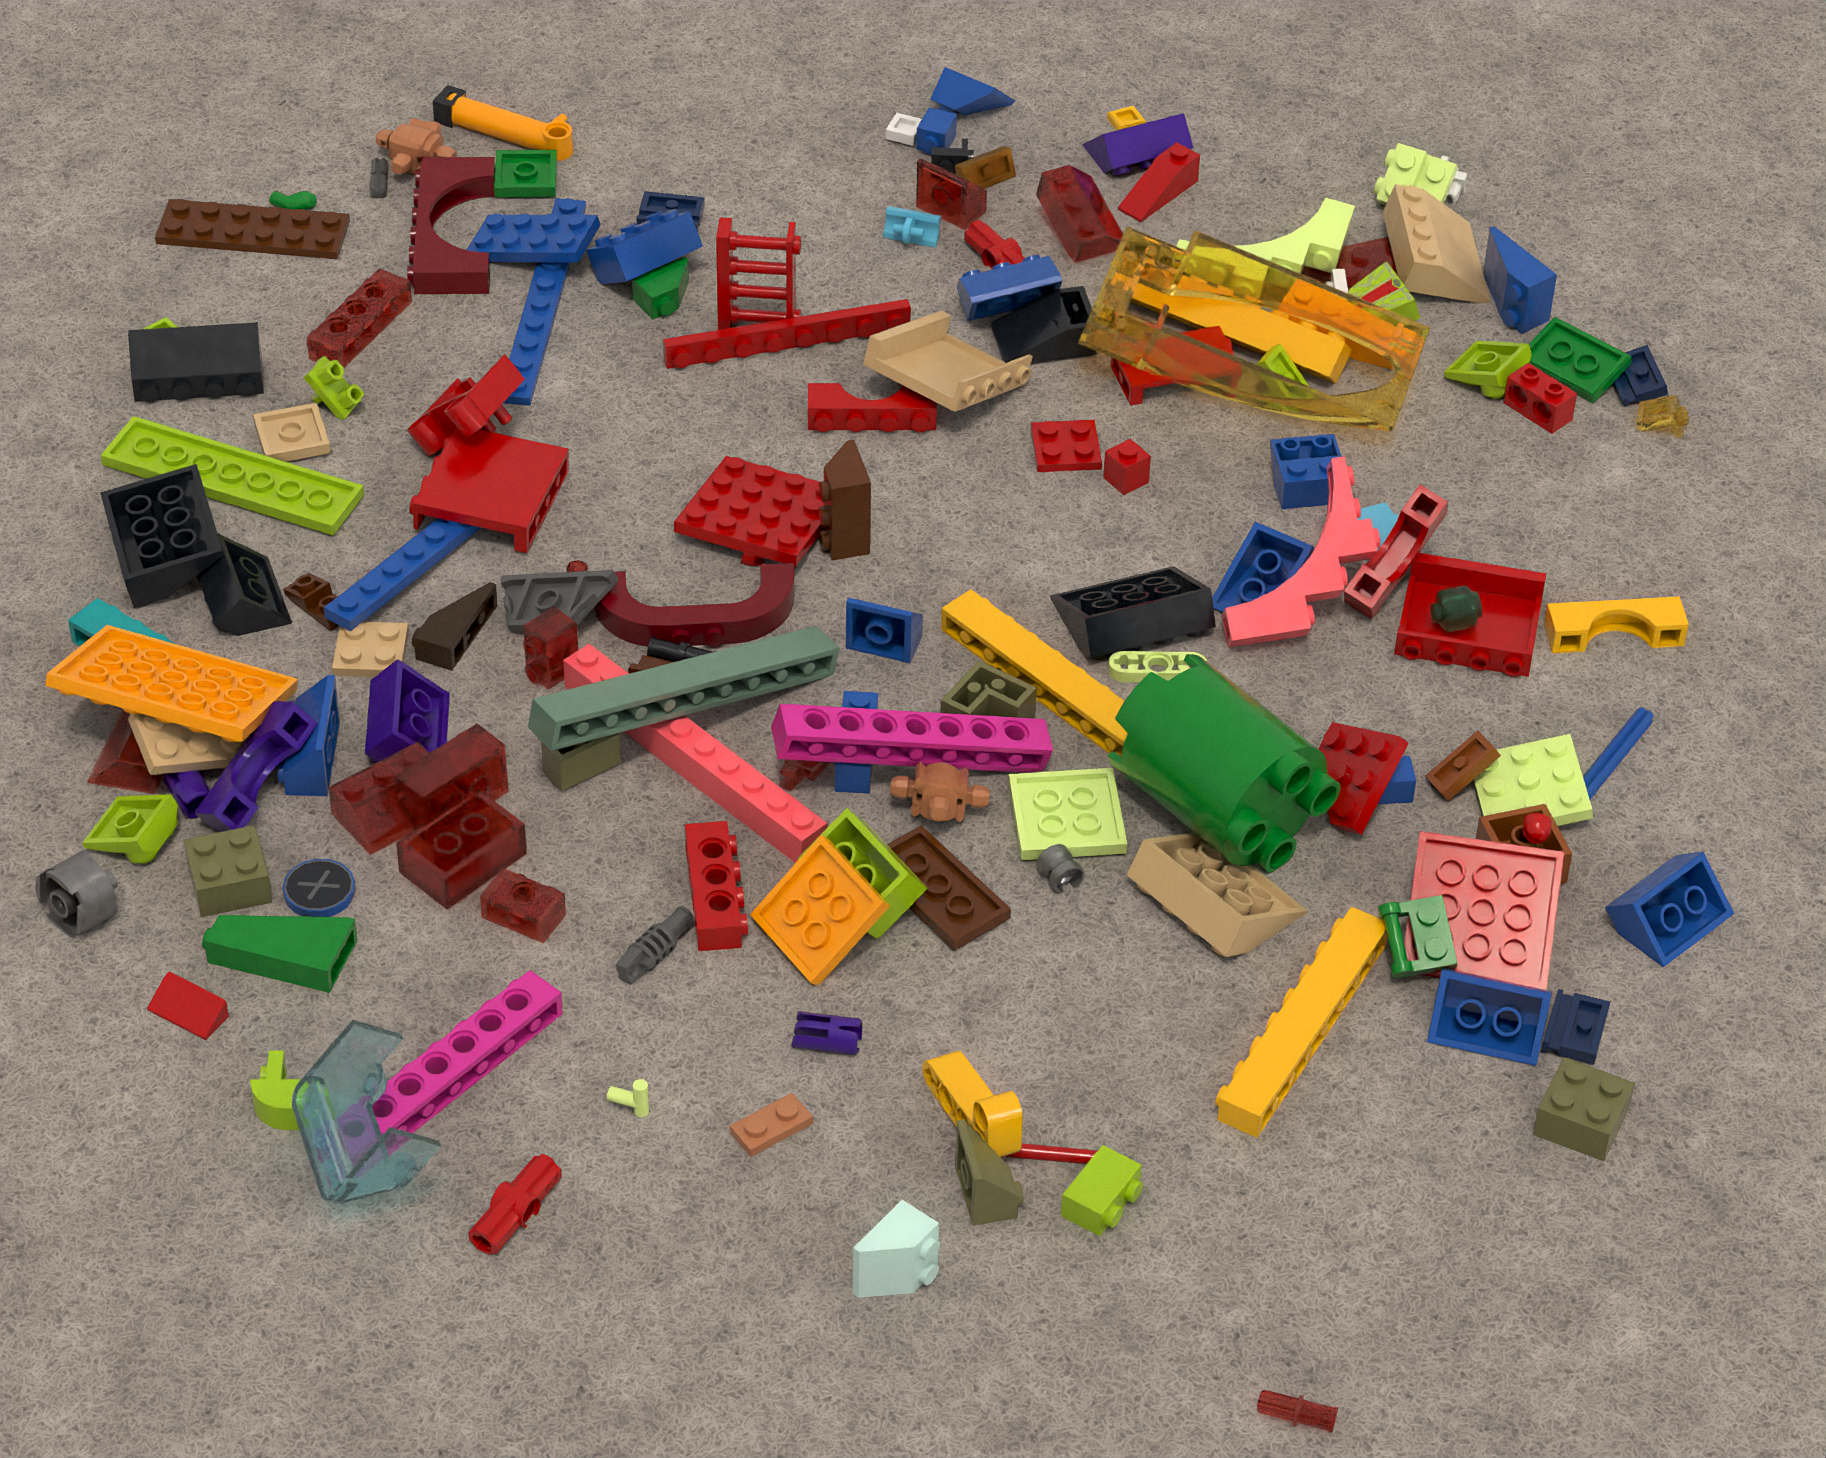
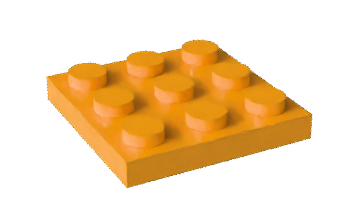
M820 835L750 915L808 981L818 985L823 982L890 905L828 838Z

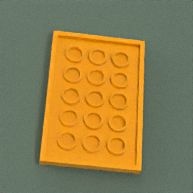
M106 625L51 669L46 675L45 686L57 689L58 692L64 695H78L89 698L95 704L117 706L130 714L141 713L155 717L157 721L162 723H176L187 726L193 732L215 734L228 742H243L262 724L274 701H287L297 691L298 679Z

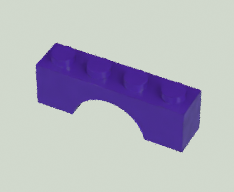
M274 701L262 724L249 735L194 813L216 832L245 827L259 808L256 804V798L266 777L281 761L301 749L318 723L295 702Z

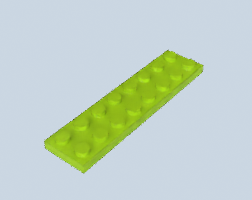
M136 416L129 420L100 455L102 465L146 479L197 464L206 497L333 536L364 496V485Z

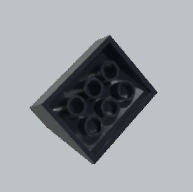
M197 464L100 492L123 579L134 608L168 598L224 555Z
M1174 566L1050 595L1055 608L1078 649L1092 659H1105L1111 656V652L1120 650L1138 651L1143 648L1142 645L1153 642L1155 644H1167L1172 642L1174 637L1200 636L1205 633L1206 629L1216 627L1211 588Z

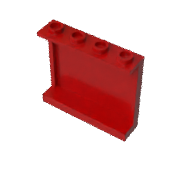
M456 427L451 437H446L440 456L434 458L429 476H424L420 492L411 499L409 513L413 515L414 529L419 530L426 516L514 534V551L527 553L569 472V448L484 430H478L473 435L465 438Z
M1419 553L1411 564L1400 626L1397 630L1394 655L1404 656L1410 660L1424 659L1436 661L1442 665L1466 666L1477 671L1490 670L1502 672L1513 677L1519 675L1529 677L1547 573ZM1461 586V589L1454 593L1456 587Z

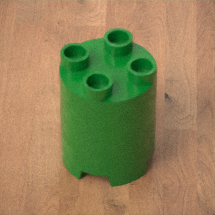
M1186 654L1183 661L1191 667L1190 669L1181 672L1169 681L1150 672L1126 698L1115 720L1128 734L1123 745L1122 756L1112 751L1108 755L1109 761L1113 767L1229 862L1237 866L1257 863L1267 872L1272 873L1292 858L1297 845L1293 836L1299 831L1309 816L1318 817L1332 807L1339 796L1340 784L1327 774L1326 758L1318 748L1202 657Z

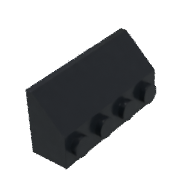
M258 322L128 330L131 380L135 402L145 401L151 403L156 400H187L189 398H219L221 396L264 394L263 362Z

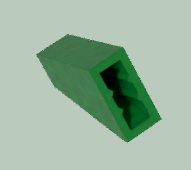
M219 915L212 928H208L205 931L202 948L206 950L207 963L330 993L358 940L355 919L350 917Z

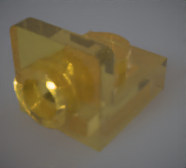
M1671 395L1639 402L1636 423L1640 432L1671 426L1675 437L1683 438L1684 427L1689 424V416L1686 407H1681L1677 395Z

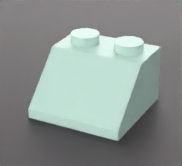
M901 1200L853 1247L852 1294L858 1298L914 1293L922 1284H931L939 1271V1223L904 1200Z

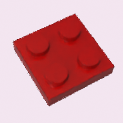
M1095 420L1031 422L1030 430L1037 472L1102 470V459Z

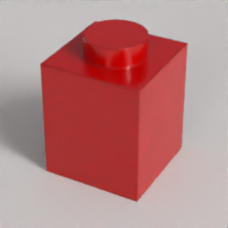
M1130 438L1105 451L1103 478L1122 495L1130 493L1149 483L1151 456Z

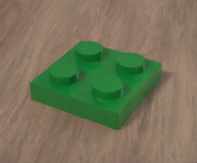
M496 150L495 197H556L557 150Z

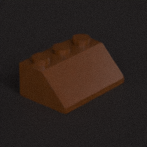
M853 439L848 440L824 466V481L819 482L820 497L822 502H824V506L819 507V518L823 526V531H819V542L822 551L828 550L832 561L870 554L871 481Z

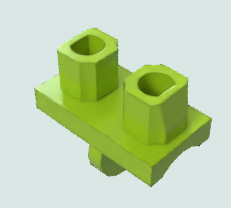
M323 356L303 378L315 391L311 400L317 404L323 401L337 418L343 420L362 400L364 392L358 384L349 385L343 378L344 368L338 360L329 361L326 356Z

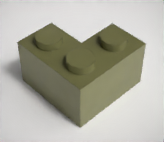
M978 660L941 699L940 713L1034 719L1037 687Z
M619 733L550 751L541 742L543 771L561 792L621 763Z

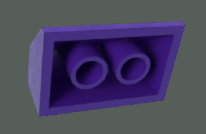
M1184 113L1105 133L1083 144L1103 173L1113 171L1114 176L1131 172L1130 166L1140 164L1141 169L1149 167L1159 154L1176 142L1189 149L1194 148Z
M397 659L370 680L365 755L387 769L445 768L450 693Z

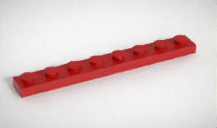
M908 299L666 338L663 339L664 363L666 369L675 367L685 368L693 364L715 363L723 359L735 357L746 358L753 354L776 353L784 349L806 348L814 344L836 343L844 339L856 337L866 338L910 322L911 306Z

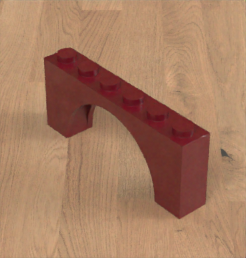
M422 157L421 169L415 170L416 188H414L412 225L416 227H411L410 229L411 245L415 246H409V264L413 266H407L408 284H413L414 294H489V252H475L453 246L440 238L433 227L445 212L459 204L480 198L495 197V157Z

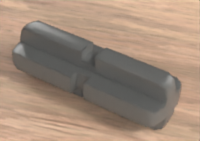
M375 158L371 162L370 196L376 199L385 198L387 196L388 161L385 158Z

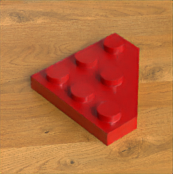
M1335 722L1331 723L1318 749L1326 758L1327 774L1340 784L1339 796L1328 810L1329 820L1333 826L1343 831L1362 835L1409 744L1405 739L1397 735Z

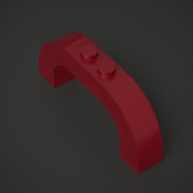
M794 564L760 565V587L758 591L750 598L740 602L663 607L649 606L635 600L627 590L626 571L615 572L618 577L617 583L596 604L594 610L600 623L610 633L636 645L648 647L652 636L679 644L682 641L689 642L690 646L708 645L710 647H718L722 644L749 642L773 632L790 615L794 605Z

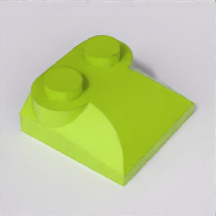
M1476 340L1444 371V376L1456 382L1480 387L1484 396L1491 397L1492 399L1502 398L1505 396L1507 377L1525 364L1530 363L1531 349L1528 343Z
M172 794L117 796L84 839L82 845L85 849L124 853L131 863H148L157 856V852L167 838L174 833L178 824V804Z

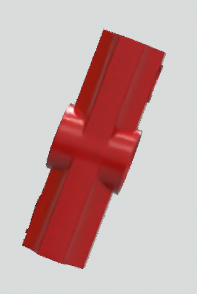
M980 219L972 222L970 227L964 232V240L981 255L985 267L989 266L992 269L995 265L1009 262L1010 265L1021 263L1024 259L1021 248L1015 239L1007 238L1004 240Z
M543 1153L540 1156L534 1155L511 1183L504 1181L497 1187L491 1198L490 1208L468 1232L469 1241L473 1243L476 1249L488 1255L497 1254L520 1226L526 1228L528 1225L525 1223L532 1215L537 1216L541 1207V1201L562 1178V1170L557 1166L553 1158Z

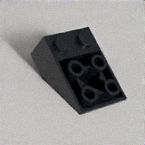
M1084 286L1053 289L991 322L992 332L1002 360L1005 363L1028 354L1033 356L1031 363L1097 355L1098 323Z

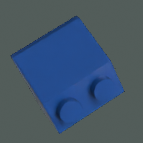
M848 597L846 601V649L911 663L922 639L923 614Z

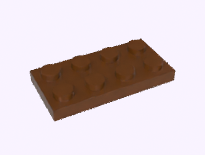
M922 825L887 844L928 888L909 909L954 951L1011 918V908Z

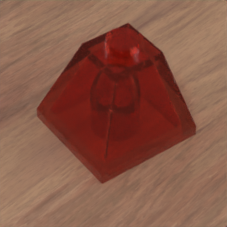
M920 158L917 161V208L933 215H939L942 220L964 230L986 213L987 190Z

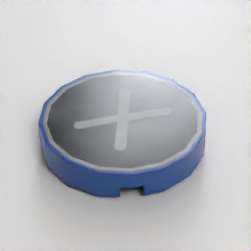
M313 859L302 862L290 870L284 878L283 896L287 906L298 915L330 917L340 913L349 906L351 899L355 895V880L352 872L342 863L331 859Z

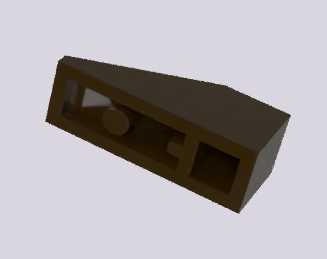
M489 582L431 614L421 628L418 627L412 637V646L415 647L416 660L453 671L498 606L496 584Z

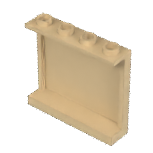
M941 310L871 335L863 362L864 366L956 412L1024 385L1031 375L1030 365L1033 356L1028 354L1005 363L948 334L947 331L952 315Z

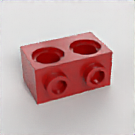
M1527 363L1507 377L1503 403L1553 434L1573 420L1577 393L1535 366Z

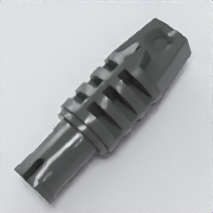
M679 906L664 922L653 924L641 937L632 943L616 963L620 980L632 984L648 970L654 969L669 952H672L676 947L677 939L695 923V920L692 919L693 914L691 911L683 906Z

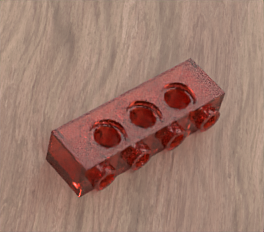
M379 268L352 295H349L334 312L330 313L315 330L309 333L306 341L309 360L317 362L320 358L326 356L329 361L338 360L343 368H345L412 303L410 280Z

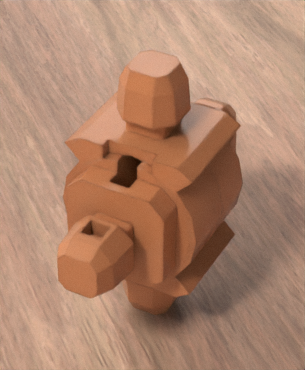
M411 118L409 124H400L394 131L383 129L376 134V144L389 150L391 171L399 175L407 173L415 176V170L421 169L422 157H457V152L453 148L443 145V136H441V125L439 122H425Z
M920 761L916 765L915 780H909V776H896L892 778L890 795L906 800V797H911V813L913 817L921 814L924 818L935 822L950 821L956 818L960 823L964 819L965 804H970L971 808H984L988 806L990 789L976 784L973 787H968L969 771L966 767L959 771L955 766L944 762L930 763L925 767Z

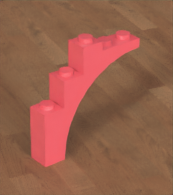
M1345 456L1331 458L1326 467L1329 488L1327 516L1319 542L1310 558L1295 575L1275 590L1251 602L1225 608L1221 618L1228 647L1306 636L1311 629V625L1315 623L1312 605H1307L1306 603L1340 597L1344 591V586L1348 584L1346 569L1344 566L1340 567V564L1372 559L1377 552V548H1380L1379 531L1377 528H1373L1371 518L1357 519L1361 517V508L1358 498H1353L1351 486H1354V473L1352 467L1346 465Z

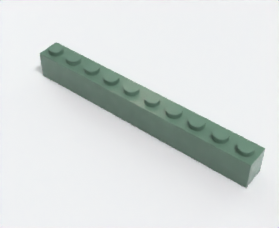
M817 626L533 698L528 728L550 751L827 678L834 674L840 648Z

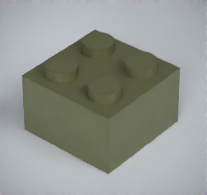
M255 825L184 839L188 870L200 917L272 903L269 875Z
M1563 1057L1538 1107L1533 1135L1605 1161L1629 1111L1635 1083Z

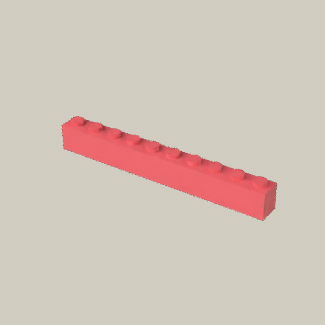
M587 644L563 660L564 681L567 689L629 674L591 644ZM685 715L624 731V733L795 863L800 855L827 829V822Z

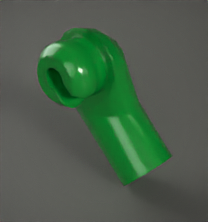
M274 191L270 196L269 202L277 208L309 210L316 206L317 198L309 191H300L289 196L279 191Z

